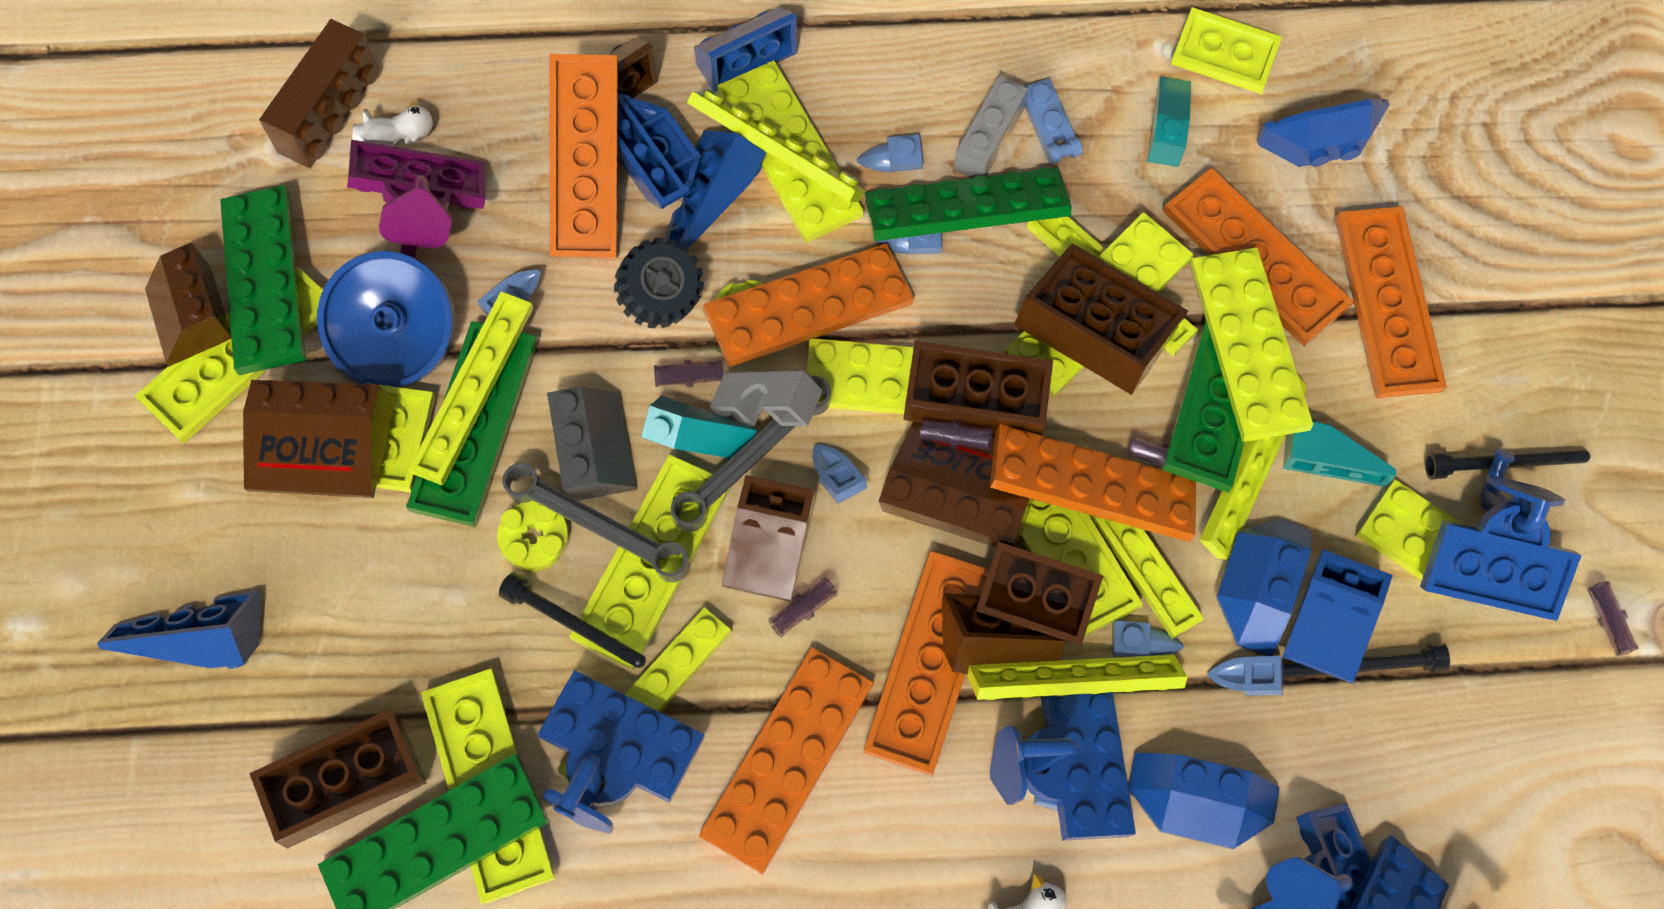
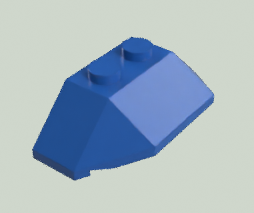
M622 93L618 94V160L646 200L663 209L690 193L701 162V155L667 108L643 100L633 99Z
M1368 99L1306 111L1285 117L1277 122L1270 121L1263 124L1257 138V143L1260 147L1298 167L1306 165L1317 167L1337 159L1351 160L1361 154L1390 104L1388 99Z
M1276 518L1237 533L1216 595L1225 620L1233 633L1236 646L1263 656H1273L1291 617L1312 547L1311 529Z
M1134 753L1128 783L1130 794L1133 798L1135 797L1159 832L1235 849L1272 825L1275 820L1279 787L1251 771L1179 754Z

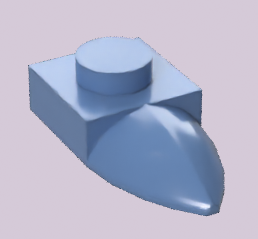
M919 134L887 137V143L866 150L856 159L857 163L880 172L923 169Z
M941 233L875 241L879 245L887 243L890 251L902 254H940L942 252Z
M527 270L509 276L477 301L479 307L488 316L501 291L527 301L537 288L541 272L539 270Z
M814 445L813 462L819 474L820 483L837 504L867 489L866 478L842 452L826 445Z
M1114 621L1112 624V658L1174 655L1184 648V644L1176 637L1171 639L1166 631L1150 627V623Z
M1281 656L1234 658L1219 664L1208 672V677L1215 683L1232 690L1244 691L1246 696L1283 695V660Z

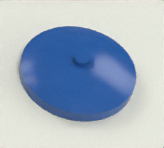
M377 251L349 260L330 277L319 300L317 328L320 341L327 356L343 374L361 384L370 383L402 387L422 380L432 373L443 361L454 337L455 310L446 285L428 265L406 254Z

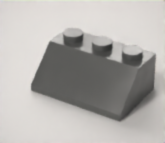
M583 386L547 392L564 493L580 501L637 490L620 394Z

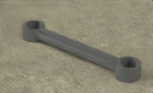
M819 376L811 377L823 390L821 394L824 397V401L817 404L812 416L824 413L831 403L830 385ZM773 419L696 492H683L677 495L671 504L674 524L680 530L686 532L697 531L703 527L707 520V509L796 426H781ZM686 502L697 503L699 505L700 517L691 522L682 521L679 517L682 509L681 505Z
M516 463L505 471L502 479L503 487L514 501L527 503L533 500L653 564L657 575L666 582H678L689 573L690 559L686 550L680 544L666 542L660 545L543 483L534 468L529 464ZM533 476V484L527 491L516 493L511 490L512 481L516 482L521 477ZM670 555H683V564L676 572L665 573L659 568L660 559L664 560Z

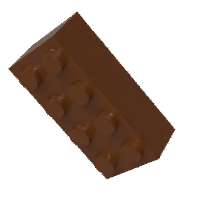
M333 19L328 21L259 119L278 154L310 169L315 161L324 155L326 145L333 135L341 130L344 119L351 109L357 107L362 93L368 85L375 81L379 68L364 33Z
M914 341L903 420L995 433L999 424L1042 435L1046 425L1053 360Z
M391 708L249 773L274 841L287 849L427 784L401 718Z

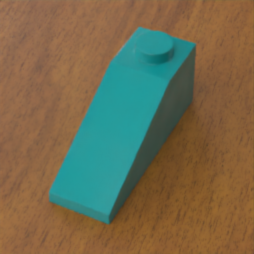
M1159 77L1147 162L1179 167L1186 149L1190 122V81Z
M660 396L649 405L641 438L673 449L731 459L756 436L758 428L665 396Z
M1312 418L1313 426L1311 431L1286 435L1283 469L1386 487L1396 476L1397 469L1331 425L1319 423L1314 418Z

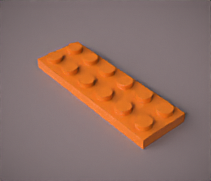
M549 54L550 257L617 258L618 56Z
M1212 167L1165 204L1163 212L1208 255L1258 248L1281 324L1304 347L1353 304L1354 301Z
M1403 206L1338 212L1335 220L1376 399L1443 392L1447 385Z
M887 243L704 303L703 311L729 367L912 305L914 297Z
M999 424L995 431L990 488L1190 542L1196 535L1195 481L1163 471L1157 467Z
M933 551L929 552L863 750L864 754L933 777L965 674L952 672L943 651V593L981 595L989 569Z
M811 647L698 835L699 838L759 874L764 875L873 688L874 682Z

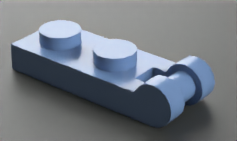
M1050 78L1025 85L1024 87L1028 88L1025 109L1048 162L1054 164L1061 162V158L1066 156L1071 158L1081 156L1083 152L1081 142L1073 132ZM1062 140H1063V142H1064V144H1061V145H1057V144L1055 143V142H1059V141H1062Z

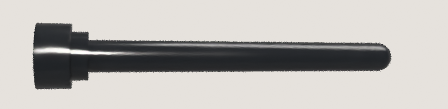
M1587 450L1513 454L1515 460L1509 464L1508 468L1587 463L1591 455ZM1444 451L1428 452L1425 457V470L1430 480L1446 479L1454 471L1490 469L1495 455L1453 458L1452 455H1447Z
M513 572L506 576L501 583L499 596L511 604L525 603L636 668L645 666L646 657L643 654L535 593L528 584V580Z
M1445 643L1428 644L1427 648H1422L1421 652L1363 657L1358 672L1423 667L1424 670H1430L1432 673L1448 672L1450 669V654ZM1300 663L1283 664V678L1328 675Z

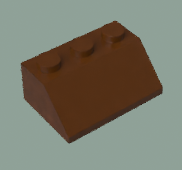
M631 39L625 44L616 46L608 54L618 56V94L622 93L630 96V98H635L658 82L653 46L649 42Z
M190 242L161 255L145 287L165 362L170 367L230 340L231 331L211 267L194 244Z
M998 542L976 611L1081 646L1103 575Z
M943 593V651L952 672L968 674L969 665L1060 660L1066 643L1065 640L977 612L976 609L981 595Z

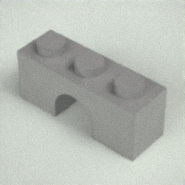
M999 75L956 150L954 171L969 178L976 176L986 177L997 158L1000 144L1006 132H1012L1025 108L1028 88Z
M799 369L793 371L767 370L766 372L741 371L739 373H724L710 408L717 415L750 426H755L760 413L764 409L781 426H808L823 390L812 380L809 373Z

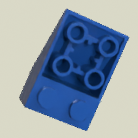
M1323 549L1311 574L1282 657L1353 684L1383 607L1393 575Z

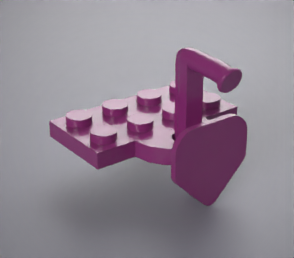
M351 139L347 188L357 189L361 192L372 191L382 193L386 204L382 207L380 234L390 242L401 244L400 253L415 258L417 246L438 248L447 242L452 223L451 215L447 211L450 204L467 209L484 208L486 199L485 162Z

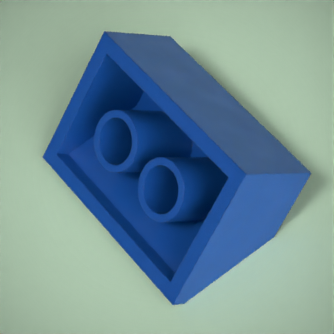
M780 7L769 12L765 11L746 23L734 25L728 31L713 38H706L700 44L694 46L696 65L712 91L717 92V85L773 60L775 63H778L797 54V17L795 14Z

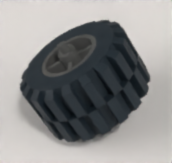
M662 237L655 238L651 243L648 239L642 241L638 247L634 246L629 251L616 271L615 278L617 281L614 284V292L619 294L616 299L619 306L623 304L626 308L623 313L627 317L631 314L635 316L634 322L639 325L646 322L648 323V328L655 329L657 325H661L662 328L669 327L672 323L680 322L700 300L701 295L699 293L704 287V282L700 281V278L703 276L702 267L696 268L695 264L699 261L695 255L689 257L686 254L689 248L685 245L680 249L676 247V240L669 239L667 243H663Z

